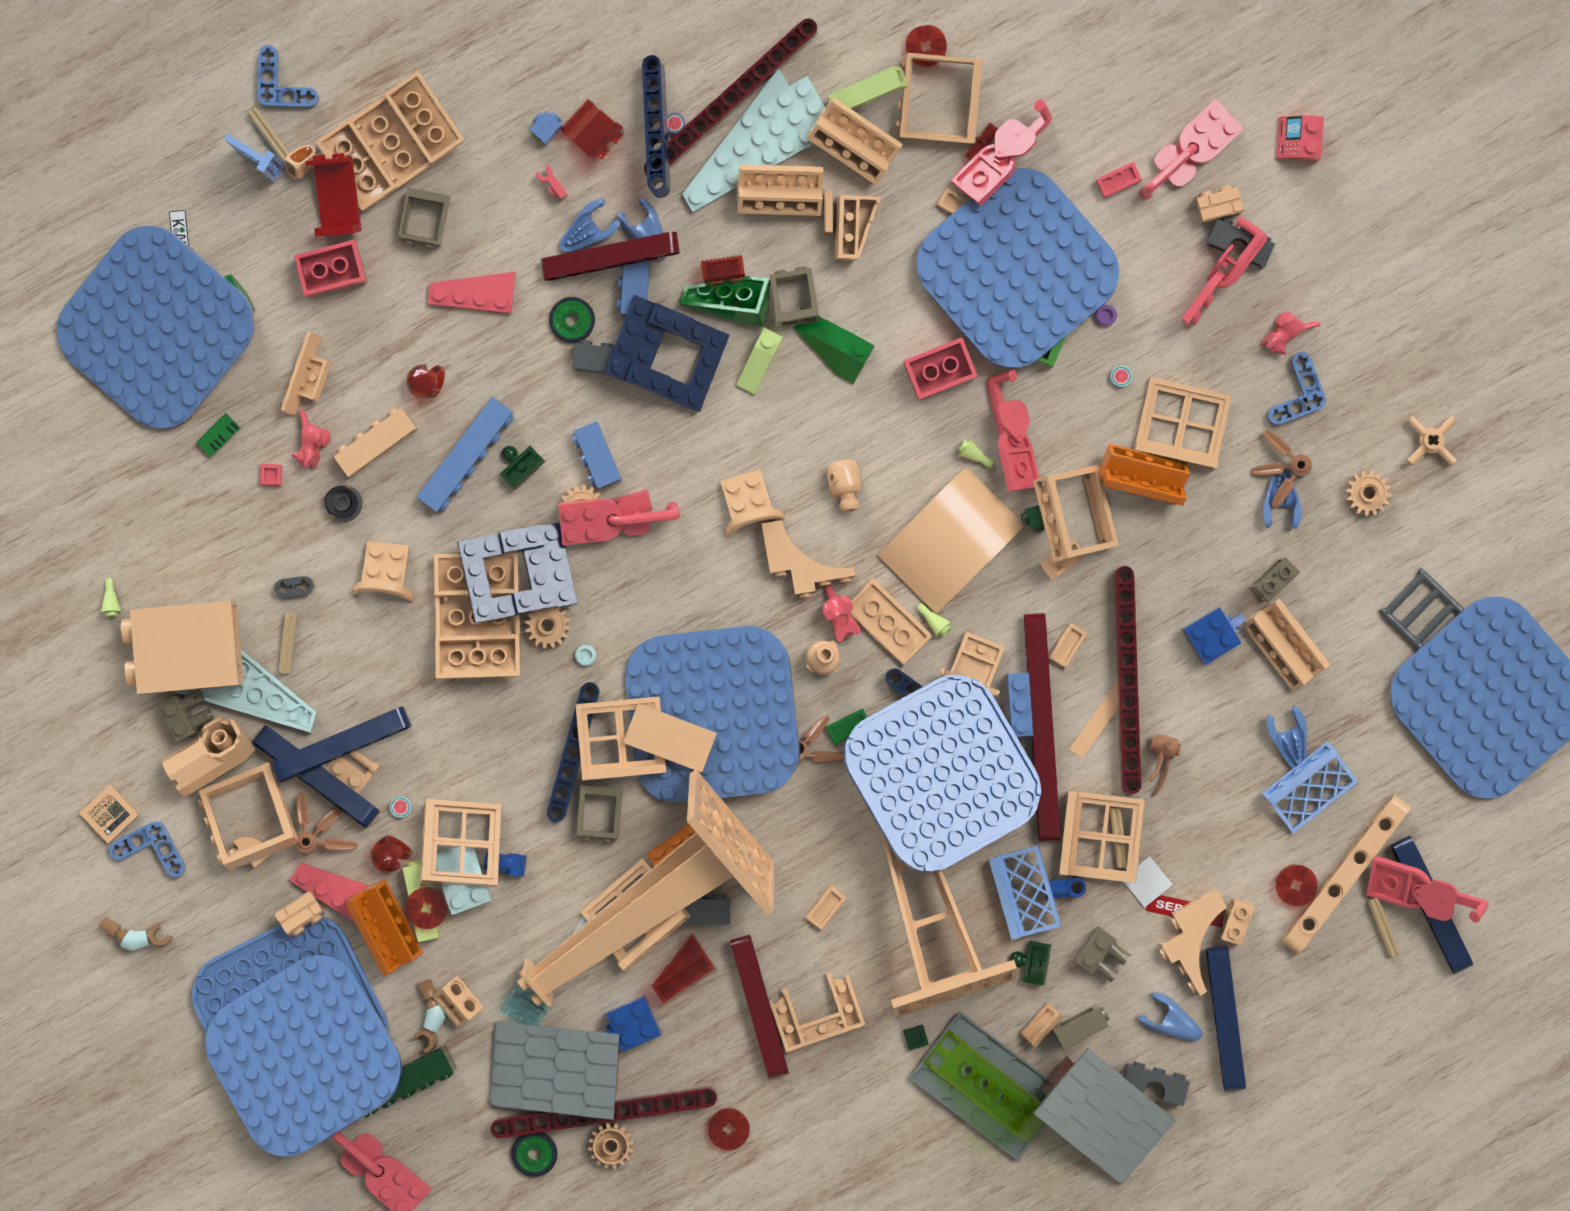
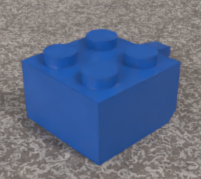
M1218 607L1182 628V631L1202 664L1206 665L1241 644L1236 635V632L1239 631L1237 626L1246 620L1242 613L1234 618H1231L1230 615L1225 616L1221 608Z
M646 995L606 1012L610 1024L606 1025L608 1030L604 1032L619 1034V1045L622 1052L659 1037L662 1034Z

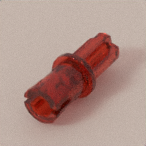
M989 123L982 134L975 138V144L965 154L966 158L971 160L981 149L988 146L995 137V132L998 128Z

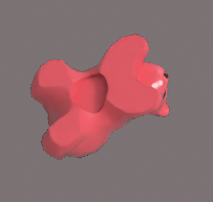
M1290 312L1280 313L1275 320L1276 330L1269 332L1261 344L1266 346L1271 353L1286 355L1285 346L1289 340L1298 336L1302 331L1320 326L1321 323L1312 321L1304 324L1295 315H1291Z
M301 408L299 409V414L303 426L301 433L302 445L301 449L297 453L291 454V456L304 468L310 466L312 469H315L320 461L319 449L329 444L331 440L330 433L327 429L310 424L307 414Z
M825 585L828 600L822 606L824 617L832 621L837 641L842 642L844 637L848 638L853 633L856 635L860 634V626L851 615L853 603L850 598L844 595L836 596L833 588L830 585Z

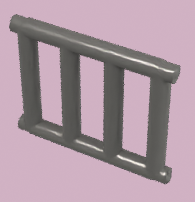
M1422 568L1418 570V575L1386 608L1383 607L1379 610V613L1417 650L1423 646L1422 642L1453 610L1457 614L1464 610ZM1424 581L1432 591L1400 622L1392 613ZM1440 596L1447 605L1415 637L1407 628Z

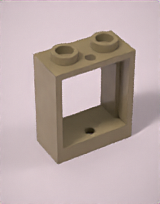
M407 187L398 234L399 239L403 240L402 243L408 245H415V242L423 243V247L435 249L436 246L441 247L450 203L449 195ZM413 199L442 205L436 239L406 234Z
M802 266L788 272L786 270H778L770 275L779 328L820 321L811 268ZM807 278L812 308L781 313L777 283Z
M1286 557L1280 558L1249 588L1263 602H1269L1300 572Z
M581 784L576 835H581L582 840H593V837H602L601 841L614 842V838L618 839L623 788ZM586 794L616 796L613 832L583 830Z
M1095 1004L1056 1025L1052 1030L1061 1047L1066 1050L1109 1027L1107 1021L1110 1019L1103 1007L1099 1008Z

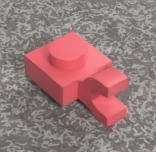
M547 165L545 167L548 171L546 177H542L539 172L535 176L541 182H548L551 186L548 190L555 199L559 197L563 201L568 197V194L554 177L550 166Z

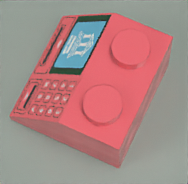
M1309 115L1279 117L1276 159L1318 162L1322 154L1324 117Z

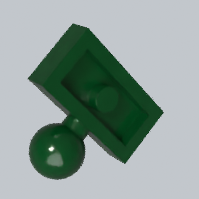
M506 446L503 448L501 456L506 462L512 463L500 475L516 490L545 463V460L531 446L519 456L514 446Z
M1029 941L1027 957L1020 951L1010 954L1009 961L1014 960L1017 968L1025 965L1023 982L1045 986L1052 944Z

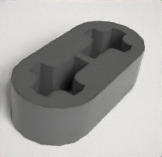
M307 576L281 579L274 585L276 595L281 598L308 595L315 588L314 581ZM303 580H306V583H310V587L307 588L306 592L302 588L296 589V585L302 584ZM283 582H285L286 586H293V589L286 590V594L279 591V587L282 586Z

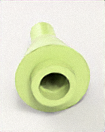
M970 438L967 440L963 439L957 448L959 451L958 456L980 462L989 469L993 466L994 461L986 457Z
M105 579L106 592L104 593L101 614H104L106 618H115L122 611L114 592L113 579Z
M923 604L919 605L916 609L926 618L925 620L936 637L940 635L944 637L950 631V621L931 612Z

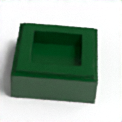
M923 1024L903 1030L909 1050L929 1045Z

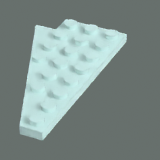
M780 69L774 73L682 195L693 213L737 188L739 164L777 166L814 145V143L807 139V135L825 106L808 76L789 86Z
M242 649L244 685L200 689L203 694L197 696V698L204 696L205 701L310 733L317 716V712ZM198 689L173 692L189 695Z

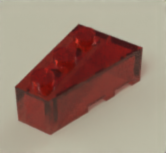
M692 933L683 947L676 953L673 960L653 983L652 988L662 1003L667 1005L718 969L697 937Z

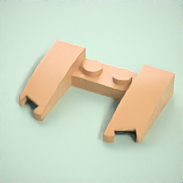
M833 973L826 974L839 1012L809 1023L799 1025L787 988L781 990L784 995L776 1004L772 1001L770 1002L786 1053L866 1026L849 975H846L844 980L833 978Z

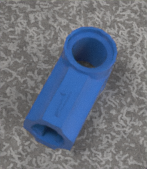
M488 852L485 855L484 870H487ZM499 853L498 872L524 877L527 856Z
M1080 877L1049 880L1054 898L1081 897L1086 892L1085 881ZM1080 882L1083 885L1080 892L1072 891V883Z

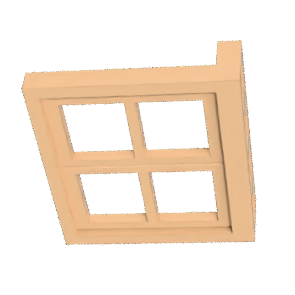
M1150 377L1134 450L1217 469L1218 456L1232 396ZM1158 390L1185 396L1180 419L1153 413ZM1192 398L1219 404L1214 427L1187 421ZM1152 417L1179 423L1174 446L1147 440ZM1186 425L1213 431L1208 453L1181 448Z
M659 697L576 704L582 780L666 773L665 758L654 755L655 759L627 762L625 743H623L626 734H624L622 711L635 710L638 703L661 711ZM615 711L617 735L589 737L587 714ZM617 739L620 763L592 765L590 742Z
M1068 791L1059 874L1136 883L1146 799ZM1083 803L1106 805L1103 833L1080 830ZM1110 806L1133 809L1130 836L1107 834ZM1079 838L1102 840L1099 868L1076 865ZM1106 841L1129 844L1126 871L1103 868Z
M426 799L423 815L420 886H428L429 883L497 887L501 804ZM439 812L462 813L461 839L438 837ZM466 814L490 816L488 841L465 839ZM437 846L460 847L459 873L436 871ZM465 848L488 849L487 875L464 873Z
M645 858L637 862L580 911L585 919L590 921L597 915L596 913L614 897H619L623 890L641 874L645 875L652 869L651 865ZM683 908L667 918L654 930L650 929L645 932L647 936L628 952L623 947L615 951L613 954L619 960L618 965L622 970L632 968L691 916L686 909Z

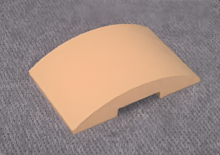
M416 71L384 93L383 97L356 116L347 119L318 139L316 144L326 158H332V154L344 153L345 157L352 156L358 204L360 209L364 211L429 170L462 144L465 139L421 73Z
M965 467L878 556L937 614L1024 526Z
M459 553L434 554L436 679L520 676L521 615L475 624ZM518 553L483 559L492 598L520 592Z

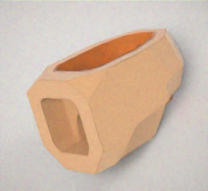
M306 145L289 153L283 160L288 175L294 180L304 177L314 167L313 165L306 166L305 161L313 160V156L318 155L317 149Z

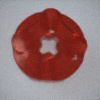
M933 25L918 26L907 36L906 54L917 53L945 56L947 51L946 38L943 32ZM930 41L932 49L930 51H923L921 42L926 43ZM913 60L915 65L926 68L939 63L935 61Z
M1288 865L1275 878V890L1278 897L1283 902L1293 906H1303L1312 901L1318 887V881L1313 871L1303 865ZM1295 879L1297 882H1302V885L1299 886V891L1291 888L1292 881Z
M433 887L419 888L408 897L405 910L406 916L411 924L418 928L433 929L444 921L448 913L447 900L439 890ZM424 902L432 905L430 914L421 911Z
M722 1108L709 1121V1137L712 1143L720 1149L735 1150L743 1146L749 1137V1121L736 1108ZM727 1123H731V1127H735V1131H732L730 1135L723 1131V1127H726Z

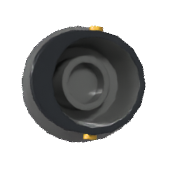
M337 485L326 494L325 508L328 514L335 520L341 522L351 521L361 512L363 502L360 493L355 488L347 485Z

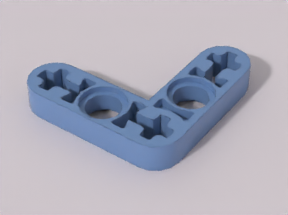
M263 46L259 50L258 55L259 102L266 107H315L319 102V95L313 88L278 87V52L273 46ZM267 50L274 54V57H270V64H274V68L270 66L262 67L263 64L267 65V58L263 56V54H267ZM268 70L272 71L274 78L269 82L264 81L262 78L263 73ZM262 85H274V88L269 87V93L273 96V98L269 99V102L262 98V95H266V88H262ZM292 92L294 100L291 103H285L283 101L284 93ZM297 92H300V96H308V93L311 92L315 99H312L311 103H308L306 99H300L301 103H297Z
M1305 352L1295 354L1291 360V365L1303 396L1272 407L1267 413V419L1273 425H1280L1323 408L1326 403V397L1312 360ZM1298 356L1306 359L1307 362L1304 363L1305 370L1308 368L1311 370L1303 373L1301 376L1299 371H1303L1302 366L1296 364ZM1310 375L1314 378V385L1312 387H1306L1303 384L1305 376ZM1313 395L1317 398L1320 397L1319 406H1316V404L1309 405L1308 408L1310 410L1307 411L1306 404L1302 399L1306 398V402L1313 400ZM1294 402L1302 405L1301 413L1294 414L1291 411V405ZM1286 405L1290 418H1287V414L1280 417V421L1273 419L1271 415L1274 414V410L1282 412L1285 410L1283 406Z
M160 821L151 822L113 842L109 847L110 856L115 860H121L152 844L169 876L179 877L184 874L186 869L185 863L167 828ZM152 826L160 827L161 831H159L161 838L166 836L167 840L156 844L155 840H159L156 834H151ZM136 834L141 835L143 838V844L139 847L132 843V838ZM127 839L132 851L130 852L129 848L122 851V856L115 854L116 845L119 847L126 845L127 843L124 840ZM163 843H168L171 846L172 850L169 855L161 853L160 847ZM174 854L177 857L173 859L174 863L181 866L178 869V874L176 871H171L170 868L173 867L171 861L167 863L165 859L172 857Z

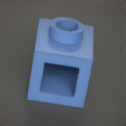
M547 111L544 114L540 112L534 118V125L529 130L547 146L563 128L562 124H560L562 120L554 112L551 114Z

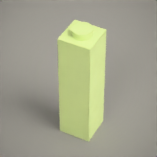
M893 66L828 96L830 101L834 97L854 111L904 89L908 85L902 68Z
M419 860L407 862L408 866L403 868L417 940L421 942L439 938L440 933L430 884L428 886H420L421 864Z

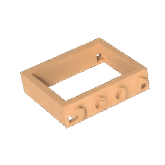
M907 53V57L902 58V69H905V79L908 87L901 89L903 90V99L898 101V111L902 112L901 120H897L896 132H900L899 137L975 144L983 59ZM913 60L973 65L966 136L906 131Z
M1099 465L1033 480L1053 562L1119 546L1104 484L1099 481ZM1083 475L1100 544L1072 550L1055 481Z
M269 762L199 790L201 798L198 799L201 809L206 812L207 816L204 819L207 827L212 829L213 835L210 837L214 847H218V861L221 866L224 865L229 871L299 843L283 793ZM265 777L284 834L229 856L210 798Z

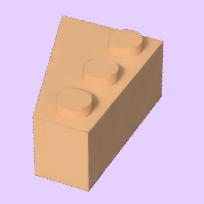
M839 195L836 197L834 260L856 261L859 259L881 197Z

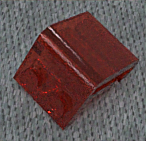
M588 98L560 128V131L596 163L608 155L609 149L623 138V133L625 132L618 122L615 123Z

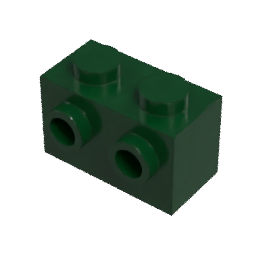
M1039 505L1025 508L1023 510L1024 513L1021 514L1023 526H1027L1028 530L1033 529L1034 533L1044 531L1045 527Z

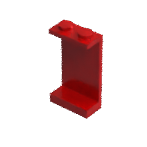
M344 153L332 154V158H326L325 155H315L313 160L305 161L306 166H314L321 227L314 228L315 237L361 232L352 156L345 157Z

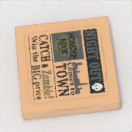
M111 784L79 813L108 844L139 816L137 811Z

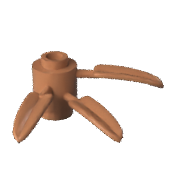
M1265 430L1264 436L1282 456L1288 455L1292 459L1291 465L1283 466V463L1278 462L1260 465L1251 470V474L1262 476L1282 474L1284 470L1292 469L1293 475L1290 479L1286 478L1273 498L1272 508H1278L1294 488L1295 483L1293 481L1296 476L1304 477L1311 472L1312 462L1306 455L1294 456L1290 452L1291 447L1270 430ZM1298 462H1305V467L1299 469L1297 467Z
M824 715L804 734L805 740L803 742L799 740L800 758L798 765L803 762L805 757L812 758L813 762H835L844 759V754L839 752L813 751L812 754H807V742H814L829 721V715Z
M1161 734L1153 736L1149 751L1159 755L1153 774L1148 779L1149 782H1152L1157 777L1164 757L1167 758L1163 775L1152 794L1153 796L1158 794L1165 782L1170 760L1174 756H1179L1181 744H1178L1179 739Z
M300 792L297 795L298 824L303 827V832L297 836L299 843L296 844V847L301 853L311 854L316 850L317 845L324 846L326 850H353L358 845L350 840L326 838L325 842L317 841L316 836L319 832H326L340 816L342 810L338 807L333 808L316 824L318 829L312 834L307 832L306 827L310 819L305 794ZM308 838L310 844L304 846L302 844L303 839Z

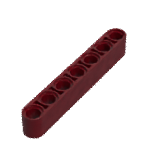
M665 232L542 258L544 281L558 280L680 254L677 232Z
M751 935L731 939V947L768 1078L772 1079L789 1074Z

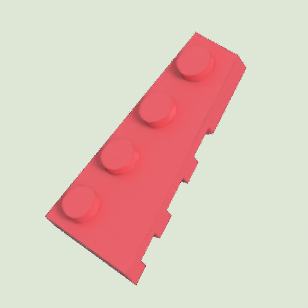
M516 272L430 283L428 304L511 314Z
M300 863L290 879L292 883L307 892L311 891L316 898L352 921L354 919L345 902L351 899V895L369 886L305 863Z

